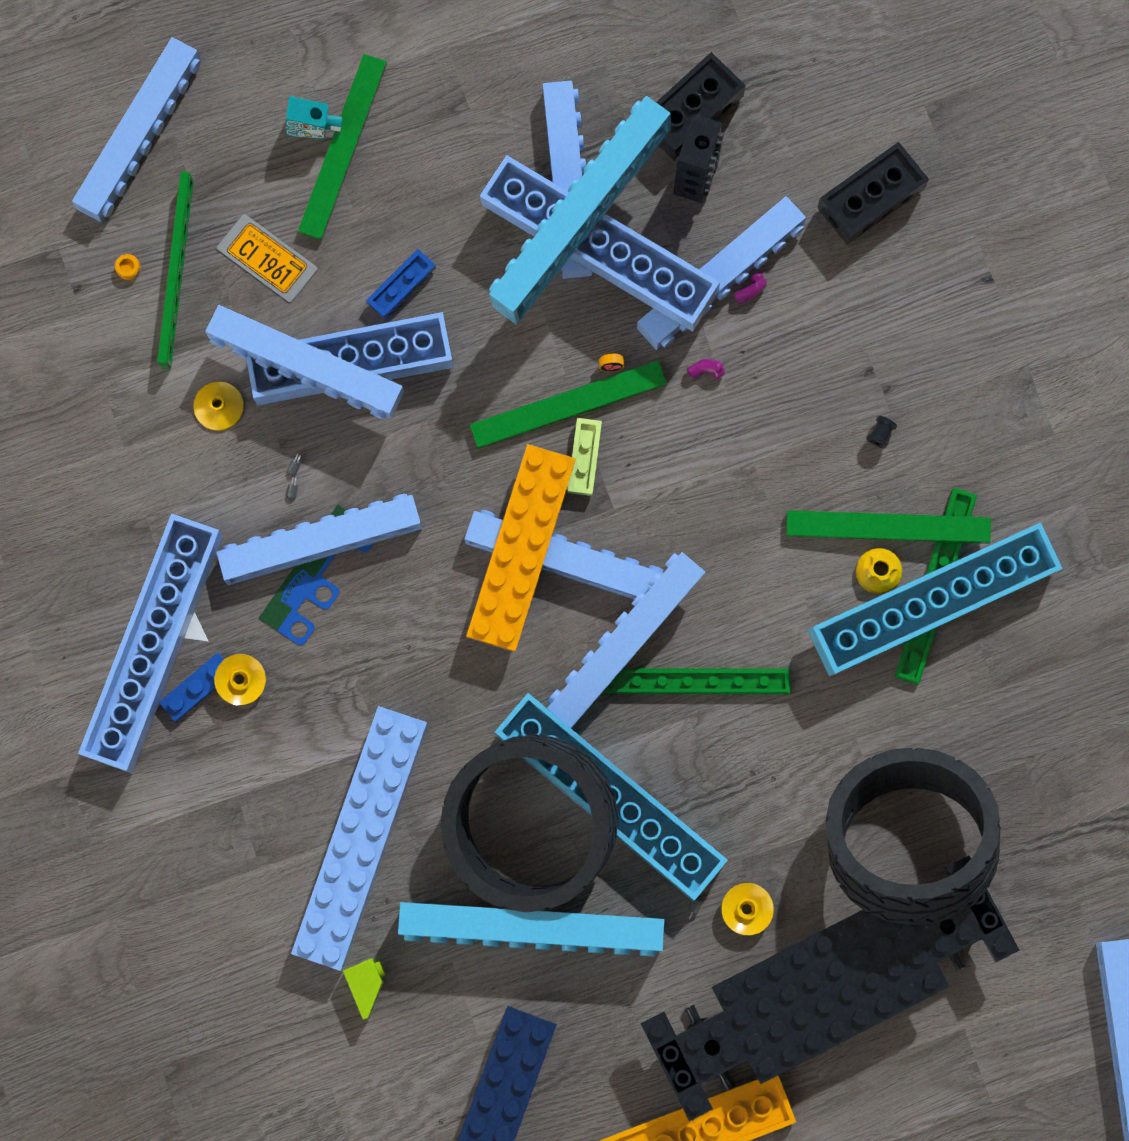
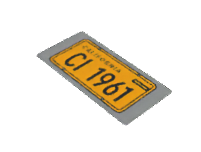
M246 214L241 216L217 246L220 252L288 302L293 301L318 269L314 264Z

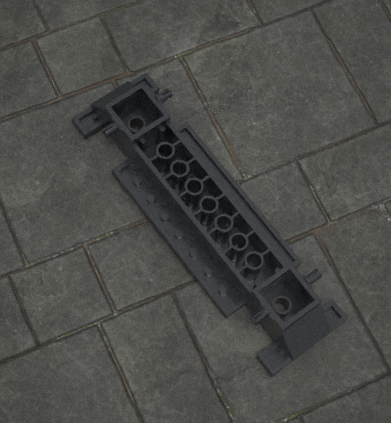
M968 855L944 867L948 875L951 876L963 868L970 861L971 857ZM988 889L973 906L959 915L947 919L952 924L950 934H944L941 931L940 923L942 921L934 924L913 925L912 923L904 925L887 922L871 915V912L861 910L712 986L711 988L723 1011L709 1018H700L695 1005L690 1006L694 1016L689 1007L684 1009L691 1021L686 1030L675 1034L664 1011L640 1023L688 1120L691 1121L713 1109L701 1084L714 1077H719L725 1091L734 1087L735 1084L728 1071L748 1060L759 1083L763 1084L950 987L937 962L950 957L956 971L966 967L959 954L962 949L983 940L995 963L1020 951ZM709 1040H715L719 1045V1051L713 1056L708 1055L704 1049L705 1043Z

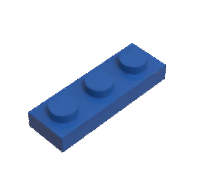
M417 249L366 300V303L385 319L436 269V265Z
M216 653L159 701L175 722H178L216 690L214 684L215 672L218 665L224 660L219 653Z

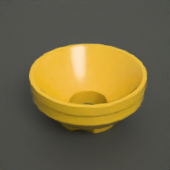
M876 548L867 551L861 556L856 565V577L859 584L866 591L873 594H886L899 584L902 577V566L894 553L886 549ZM884 562L888 566V573L884 576L877 575L873 569L874 564Z

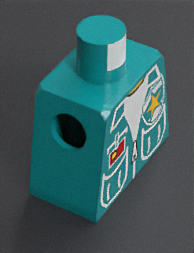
M289 96L286 115V136L325 139L326 129L341 131L342 117L328 115V104Z

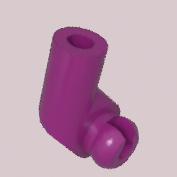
M757 273L751 277L753 284L735 293L739 304L756 297L766 288L767 280L764 279L763 274Z
M707 358L686 368L692 379L704 372L712 373V376L716 379L721 378L725 374L722 362Z

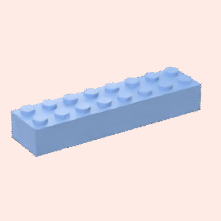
M443 312L299 340L388 380L453 368ZM250 356L246 357L253 398L257 406L320 394L325 391L317 386L315 389L307 387L301 383L302 379L295 376L292 379L278 373L279 369L272 366L269 368L262 367L255 362L256 359Z

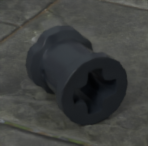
M877 416V423L872 433L868 434L866 439L871 444L885 449L888 445L887 440L892 430H896L897 424L884 416Z

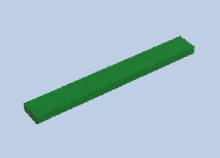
M363 54L340 116L342 117L341 131L334 132L299 226V234L320 241L323 240L386 69L387 61Z
M184 171L180 172L157 361L161 369H170L172 367L194 180L189 172Z
M655 361L469 425L477 448L481 449L666 386L667 383L659 361Z
M953 487L944 516L971 517L978 495ZM936 542L926 575L957 561L963 543ZM937 627L904 642L894 678L915 685L920 684Z
M787 510L786 537L990 544L991 517Z
M623 668L601 695H790V668Z

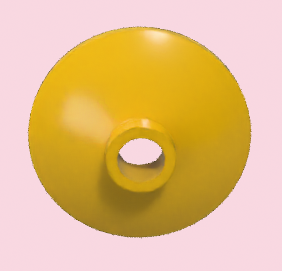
M212 382L205 385L197 393L194 400V413L197 420L210 430L222 431L229 429L240 420L243 414L244 402L240 392L233 385L226 382ZM216 400L222 401L221 406L218 408L213 407V403Z
M235 654L225 658L218 665L214 676V684L218 694L222 699L234 705H246L255 701L262 694L266 683V675L262 665L258 660L246 654ZM238 674H241L244 678L241 684H236L234 680Z
M741 883L726 893L722 901L721 911L725 923L731 930L741 935H755L762 932L770 924L774 907L770 895L764 888L753 883ZM748 904L751 906L752 911L750 914L742 912L743 905Z

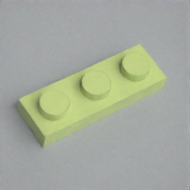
M577 418L572 457L576 458V462L568 484L567 493L593 495L602 421Z

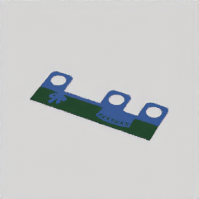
M337 504L331 515H334V517L344 515L346 510ZM374 543L358 547L357 549L367 552ZM336 554L294 566L259 616V619L296 644L303 645L314 631L315 626L296 611L305 598L322 609H328L339 595L338 587L321 577ZM321 586H327L332 591V597L326 602H321L316 598V590ZM299 621L307 626V633L301 638H297L291 633L292 625Z

